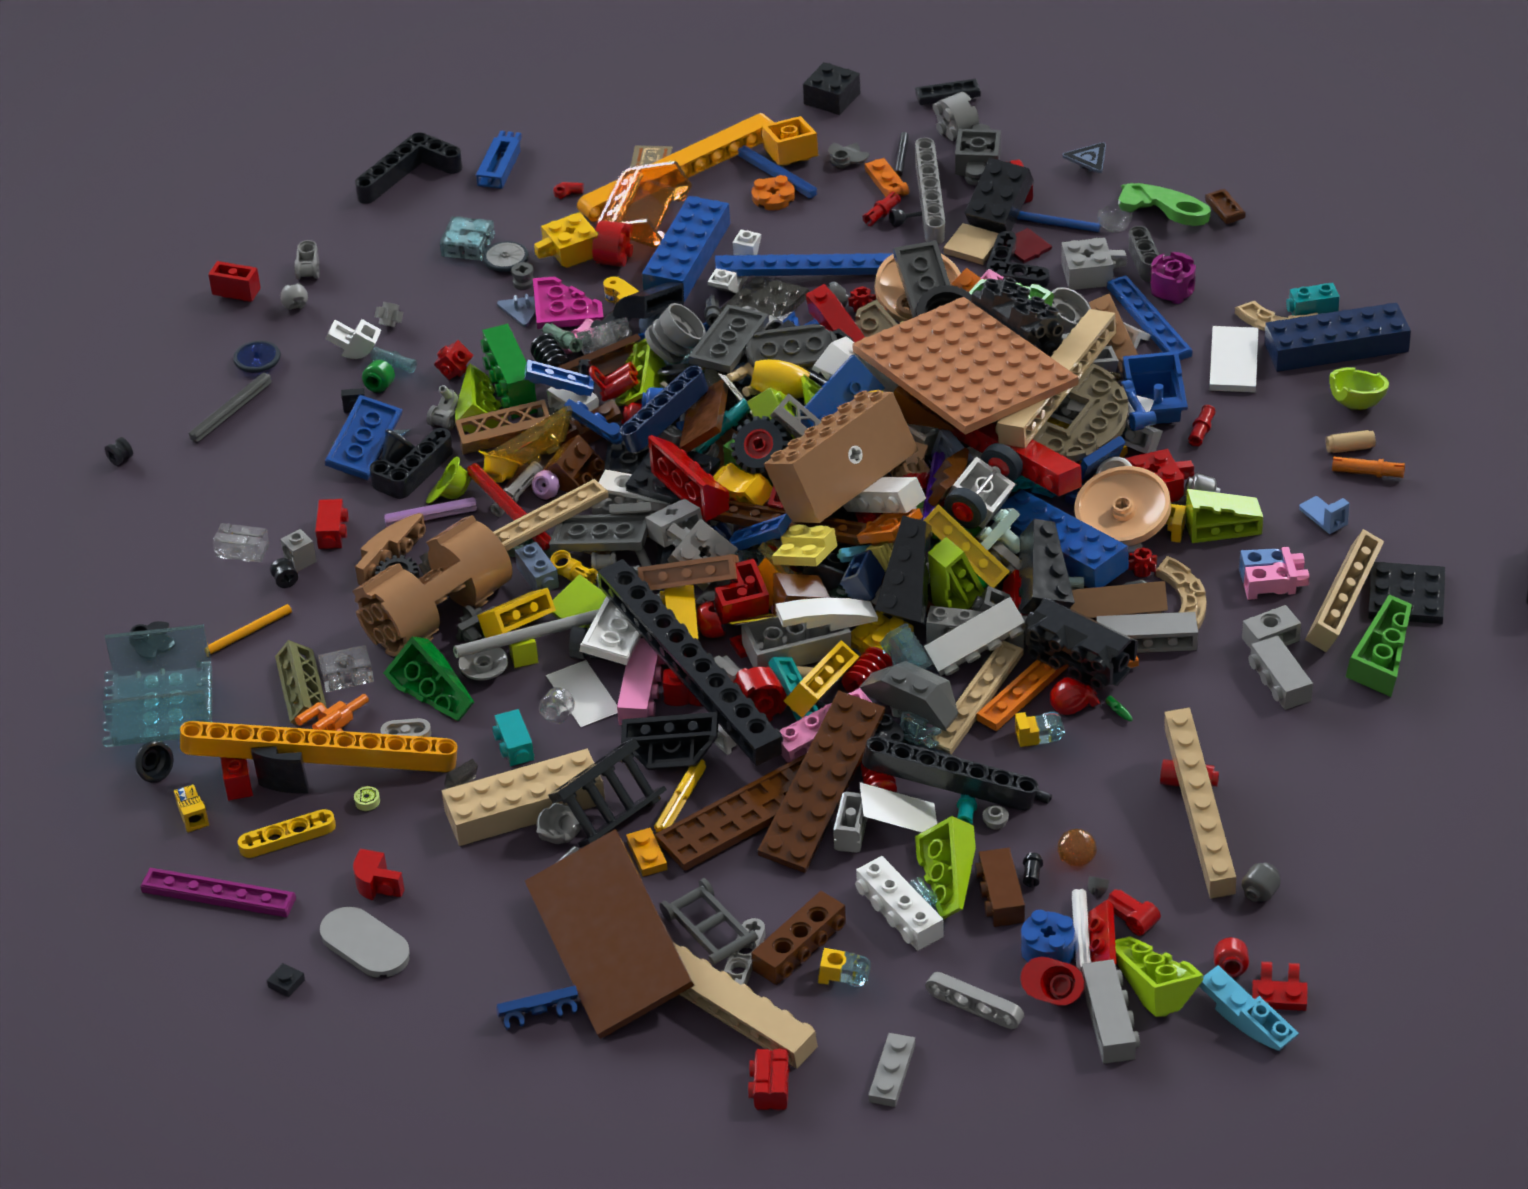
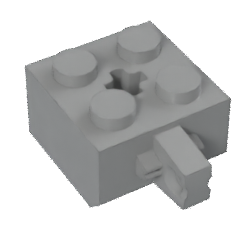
M1105 238L1062 242L1061 264L1069 289L1107 286V281L1113 280V269L1126 266L1127 257L1125 250H1109Z
M699 519L691 530L687 527L683 530L675 523H672L666 531V534L674 540L672 545L676 548L667 559L669 563L702 559L699 556L701 552L705 554L703 558L734 554L738 549L702 519ZM710 583L696 584V586L704 591Z

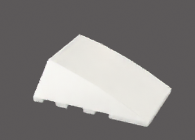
M848 337L831 342L811 369L817 373L822 369L832 376L851 355H855L885 387L883 392H894L899 386L854 353L852 344L855 342Z

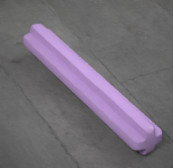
M471 497L385 514L384 519L387 527L417 513L423 514L424 521L476 511L477 503L475 498Z

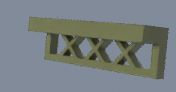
M288 640L276 654L275 659L290 723L297 725L295 717L312 707L311 702L314 705L321 702L325 707L326 702L313 649Z

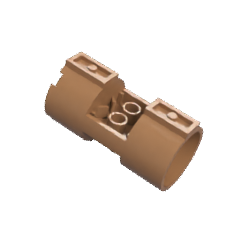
M473 515L462 518L426 542L429 546L428 560L431 571L419 579L409 571L404 570L400 563L389 566L353 590L356 596L355 602L359 605L356 615L363 630L375 645L380 643L386 648V654L397 656L412 636L427 638L431 641L433 639L432 634L439 630L440 624L436 605L448 598L446 595L461 606L470 605L477 609L488 602L487 597L492 595L495 590L511 580L512 564L505 547L493 531L481 522L476 521Z

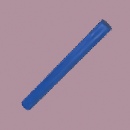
M1020 211L1017 217L1018 220L1100 232L1101 228L1099 223Z

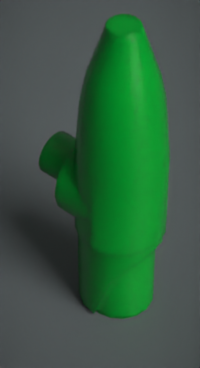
M1113 696L1106 698L1105 703L1114 712L1127 721H1133L1129 711Z

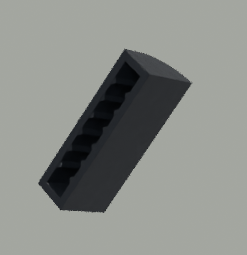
M666 282L625 296L616 303L613 317L646 319L662 313L670 304L684 305V283Z

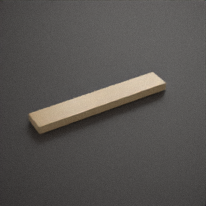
M593 479L495 530L493 533L502 542L506 551L609 498L608 491Z
M1004 640L1001 641L1003 644L992 652L956 702L958 717L946 731L937 728L929 739L928 745L950 754L955 751L977 720V712L990 702L1023 656V648Z

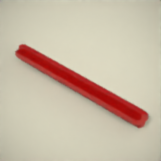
M473 463L467 467L468 475L514 521L527 514L478 464ZM545 531L532 538L543 550L550 548L551 537Z

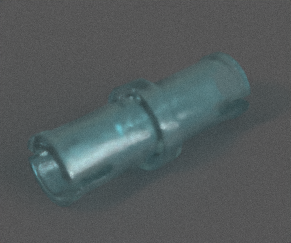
M377 346L372 350L371 360H384L393 369L399 368L413 373L417 367V360L402 356L397 351L390 352Z

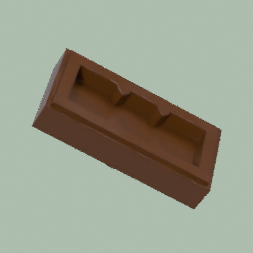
M1225 189L1205 195V201L1225 224L1245 219L1246 212Z

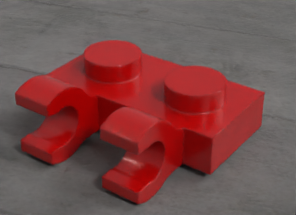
M1261 962V980H1253L1252 997L1256 999L1260 996L1273 1009L1307 1011V983L1299 982L1300 964L1289 963L1288 982L1272 981V962Z

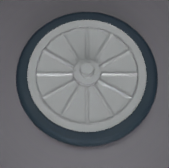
M503 241L495 243L485 250L483 262L491 270L509 272L515 264L527 262L529 253L527 248L520 243Z

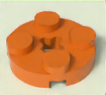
M779 175L776 178L757 179L754 181L752 201L758 207L760 204L765 206V210H780L789 206V202L791 200L793 202L795 199L794 186L788 181L786 176Z

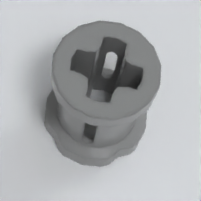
M612 551L611 554H596V552L591 554L592 568L597 571L617 562L616 551Z

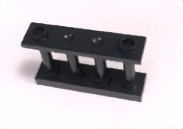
M635 738L623 742L548 794L553 804L560 801L564 804L567 803L587 836L578 842L580 847L601 838L645 805L648 807L654 805L661 800L659 795L667 790L665 786L652 789L633 759L635 756L633 751L640 746ZM619 761L621 764L624 763L644 794L635 803H633L614 772L615 767L613 765ZM600 774L602 777H606L625 808L616 816L613 815L595 786V778ZM580 788L588 792L606 821L605 824L596 830L575 798L577 796L575 792Z

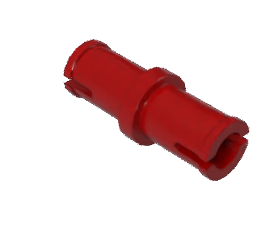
M892 191L883 200L874 203V207L862 216L865 224L868 223V226H873L881 217H886L889 211L901 202L900 196L896 194L892 197L895 194Z
M1203 405L1199 416L1195 418L1193 430L1188 437V442L1191 445L1201 446L1206 433L1210 431L1211 421L1216 414V409L1213 406Z

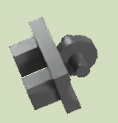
M467 605L463 608L464 615L459 618L460 624L457 625L458 634L455 636L459 642L464 640L468 643L482 639L479 633L482 631L477 617L478 614L483 613L480 607L474 610L470 605Z

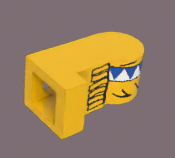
M609 277L603 282L605 299L615 304L621 298L639 292L619 277Z
M194 784L174 790L176 803L187 833L209 826L205 805L201 801L200 796H198ZM199 815L202 818L198 822L191 823L189 822V817Z

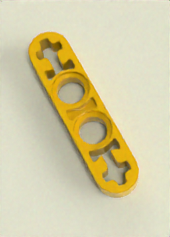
M322 809L247 832L238 839L240 854L244 857L252 858L329 834L336 827L334 814L330 810ZM297 827L306 828L299 833L293 831ZM275 834L281 835L277 840L268 839Z

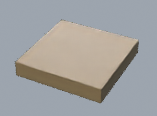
M962 223L944 246V254L984 265L991 255L999 233Z

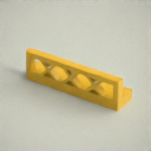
M939 504L923 520L932 526L931 532L941 541L947 537L964 551L974 572L990 587L995 588L1010 573L1000 561Z

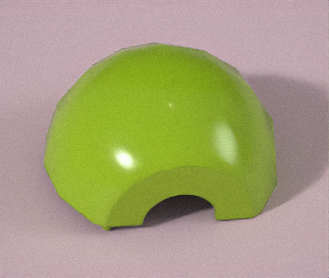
M1356 367L1341 368L1330 373V389L1338 403L1352 410H1364L1376 406L1388 390L1389 382L1381 373L1373 374L1367 371L1355 370Z

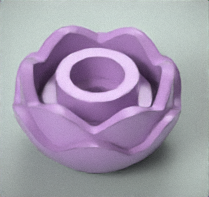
M543 470L534 476L532 490L537 497L547 500L558 493L560 487L559 480L551 471Z

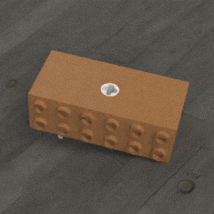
M865 390L854 395L855 399L840 405L837 408V412L823 417L820 424L806 429L802 437L788 442V447L774 452L771 455V459L764 463L781 503L792 522L820 523L918 451V447L893 392H882V390L867 392Z

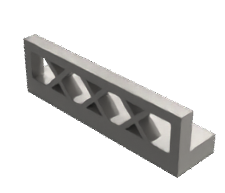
M787 394L770 415L795 438L802 437L805 434L804 431L808 429L801 423V420L809 419L814 423V426L821 423L816 416L790 394ZM787 402H790L796 408V417L783 408Z

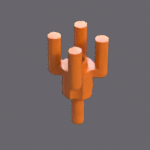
M362 694L347 705L339 701L328 709L323 703L318 702L296 716L295 722L301 726L317 715L318 722L312 725V729L343 731L342 727L353 720L352 713L368 703L369 698L366 694Z

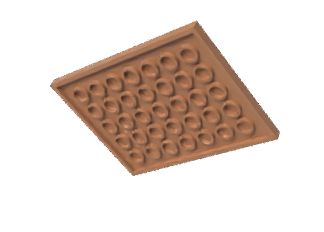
M965 297L958 298L953 302L939 306L934 310L920 314L915 318L884 329L852 344L854 353L964 434H968L1079 385V377Z

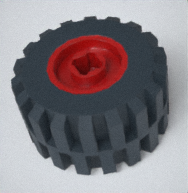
M755 416L753 421L745 420L744 423L746 425L743 427L739 425L737 428L738 434H733L732 438L735 440V443H731V449L734 450L732 457L745 472L751 474L760 473L768 479L769 475L764 463L771 459V455L774 452L788 447L787 444L793 437L777 420L770 419L768 416H763L762 419Z

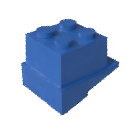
M1178 351L1123 356L1122 374L1124 381L1131 380L1137 396L1154 400L1150 411H1154L1156 414V424L1180 422L1181 411L1188 410Z

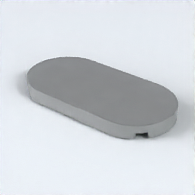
M338 908L327 914L321 922L320 933L324 945L369 976L380 977V975H387L389 977L396 975L409 962L410 951L407 941L360 908Z

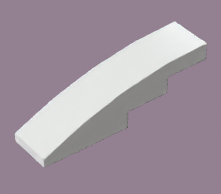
M816 598L776 604V613L783 627L804 623L807 629L828 625L830 631L878 621L871 601L849 598Z

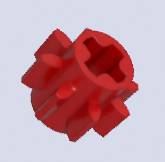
M857 287L854 291L850 292L851 297H848V306L853 307V312L857 313V309L876 300V295L871 294V289L867 287Z
M1138 548L1134 551V554L1129 553L1128 570H1133L1135 576L1144 578L1149 576L1151 572H1156L1157 555H1152L1150 549Z

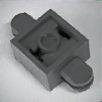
M976 124L971 129H958L955 175H963L967 183L977 185L989 158L1000 160L1001 130H990V127L986 124Z

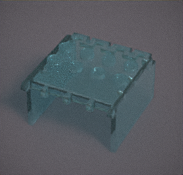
M204 624L105 635L112 670L104 673V679L106 681H113V686H106L104 688V695L113 696V699L103 700V711L107 721L103 722V730L110 731L111 735L102 739L103 746L111 747L148 743L155 740L180 739V727L185 722H212V665L208 664L211 663V656Z

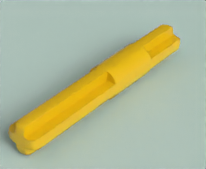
M701 759L696 767L688 768L654 825L656 833L674 823L706 769L704 760Z

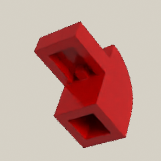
M360 849L353 863L358 892L369 900H374L376 893L402 897L405 890L402 872L387 870L384 853Z

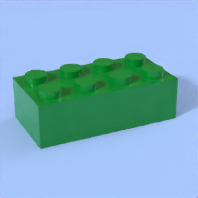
M509 324L482 330L483 339L480 340L482 352L485 353V357H482L485 370H489L491 383H495L498 398L502 397L503 409L537 401L535 383L524 379L527 362ZM537 409L531 410L529 414L537 413ZM517 414L510 415L512 419L521 417Z

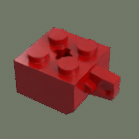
M1168 449L1125 458L1132 466L1147 469L1158 475L1168 488L1171 502L1178 501L1184 495V480L1194 476L1192 461L1175 462Z

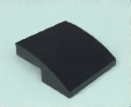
M277 746L251 748L260 786L285 793H308L309 784L301 752L278 754Z

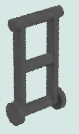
M703 878L699 880L698 888L670 904L664 900L659 903V907L663 916L669 922L676 919L710 954L708 958L715 965L758 940V935L754 930L748 932L714 897V890L709 881ZM702 897L717 914L694 926L680 909ZM726 921L740 938L717 950L703 933Z

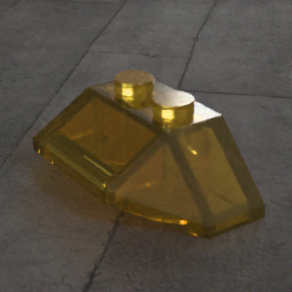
M571 405L564 406L492 450L488 455L511 459L522 465H530L533 461L540 462L542 460L540 458L541 455L546 452L551 455L561 449L559 444L563 443L566 439L573 410Z

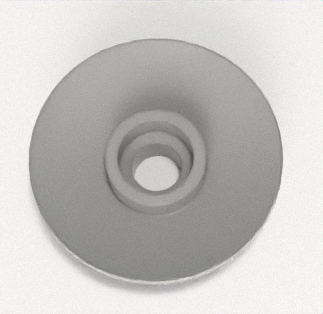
M500 647L459 658L461 673L473 680L495 678L503 673L508 665L507 654Z

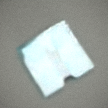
M452 216L440 240L441 256L483 261V254L487 249V245L491 244L495 236L494 222L491 220Z

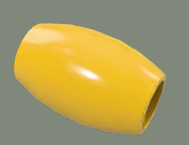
M759 360L755 361L750 386L761 393L771 387L785 395L790 394L795 399L803 398L801 377L803 374L809 377L810 372L790 362Z

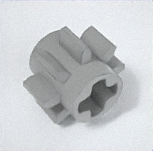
M383 302L382 307H376L374 317L379 318V324L395 327L396 322H402L404 312L399 311V305Z

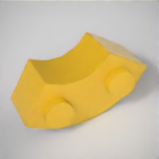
M732 462L720 468L713 476L718 484L728 490L730 495L728 500L763 506L770 498L773 488L769 480L760 473H747L739 469Z

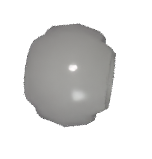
M298 283L296 285H286L280 294L281 303L288 310L301 309L307 303L308 292Z

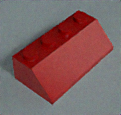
M653 435L648 437L651 472L681 500L685 498L700 507L702 519L705 522L729 510V492L724 486L718 484L711 474H707L696 461L694 462L689 458L683 449H679L674 443Z

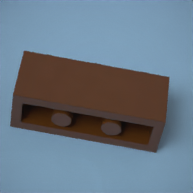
M1010 847L980 851L979 862L975 863V873L977 879L981 878L982 880L979 883L981 897H986L987 899L984 902L986 917H991L993 927L1024 923L1025 903Z

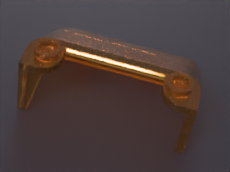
M677 161L630 167L621 173L598 222L605 220L633 225L631 241L652 248L658 247L665 236V233L658 231L672 200L678 202L685 200L692 184Z

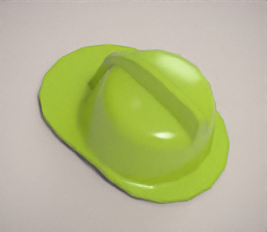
M455 457L448 464L442 477L429 493L426 499L427 504L432 503L439 496L456 499L465 493L472 478L459 465V457Z

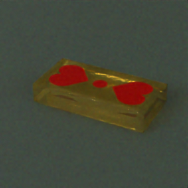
M763 542L758 549L773 564L772 555L779 548L775 544ZM774 565L781 573L802 574V571L795 565Z

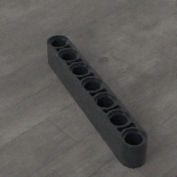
M877 736L870 737L867 740L862 757L863 766L869 770L958 794L969 795L973 798L1019 810H1029L1032 808L1039 788L1038 782L1029 776Z

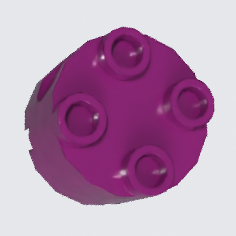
M1170 252V256H1165L1164 253L1154 258L1151 264V294L1153 296L1170 300L1174 304H1180L1185 298L1193 294L1195 290L1196 264L1194 265V260L1190 256L1183 253Z

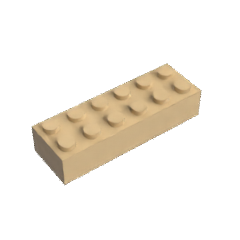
M588 748L442 790L444 810L459 846L537 824L539 813L553 804L548 794L594 763ZM599 775L595 778V786L605 800L604 784ZM580 788L575 792L577 795L575 798L583 810L596 806L586 790Z

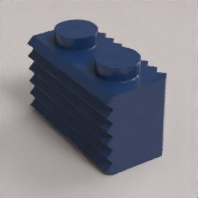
M869 549L853 556L840 585L843 586V589L846 590L845 593H848V597H851V599L872 601L876 597L877 589L882 584V579L886 572Z

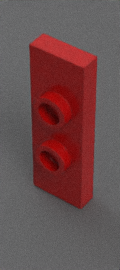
M1106 900L1088 912L1091 962L1114 959L1116 965L1113 904Z

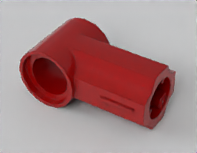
M1117 889L1109 895L1108 901L1113 904L1114 914L1126 921L1128 928L1138 936H1142L1161 919L1159 909L1149 901L1140 903L1122 890Z

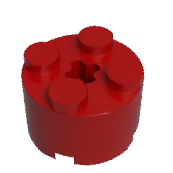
M600 220L595 229V232H599L597 239L593 238V260L597 264L625 267L627 257H631L633 254V244H630L633 225Z
M744 668L737 672L733 683H737L740 686L742 693L747 698L752 699L756 709L760 713H764L769 722L773 720L772 716L779 712L781 714L787 705L784 702L787 694L772 668Z

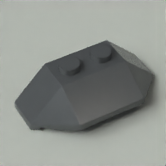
M907 661L871 673L859 687L867 696L944 731L958 717V710L950 681Z

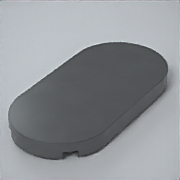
M818 324L763 330L757 332L748 341L746 357L752 367H754L755 361L781 360L802 368H811L830 343L836 341L837 338L831 330L829 331L824 326Z

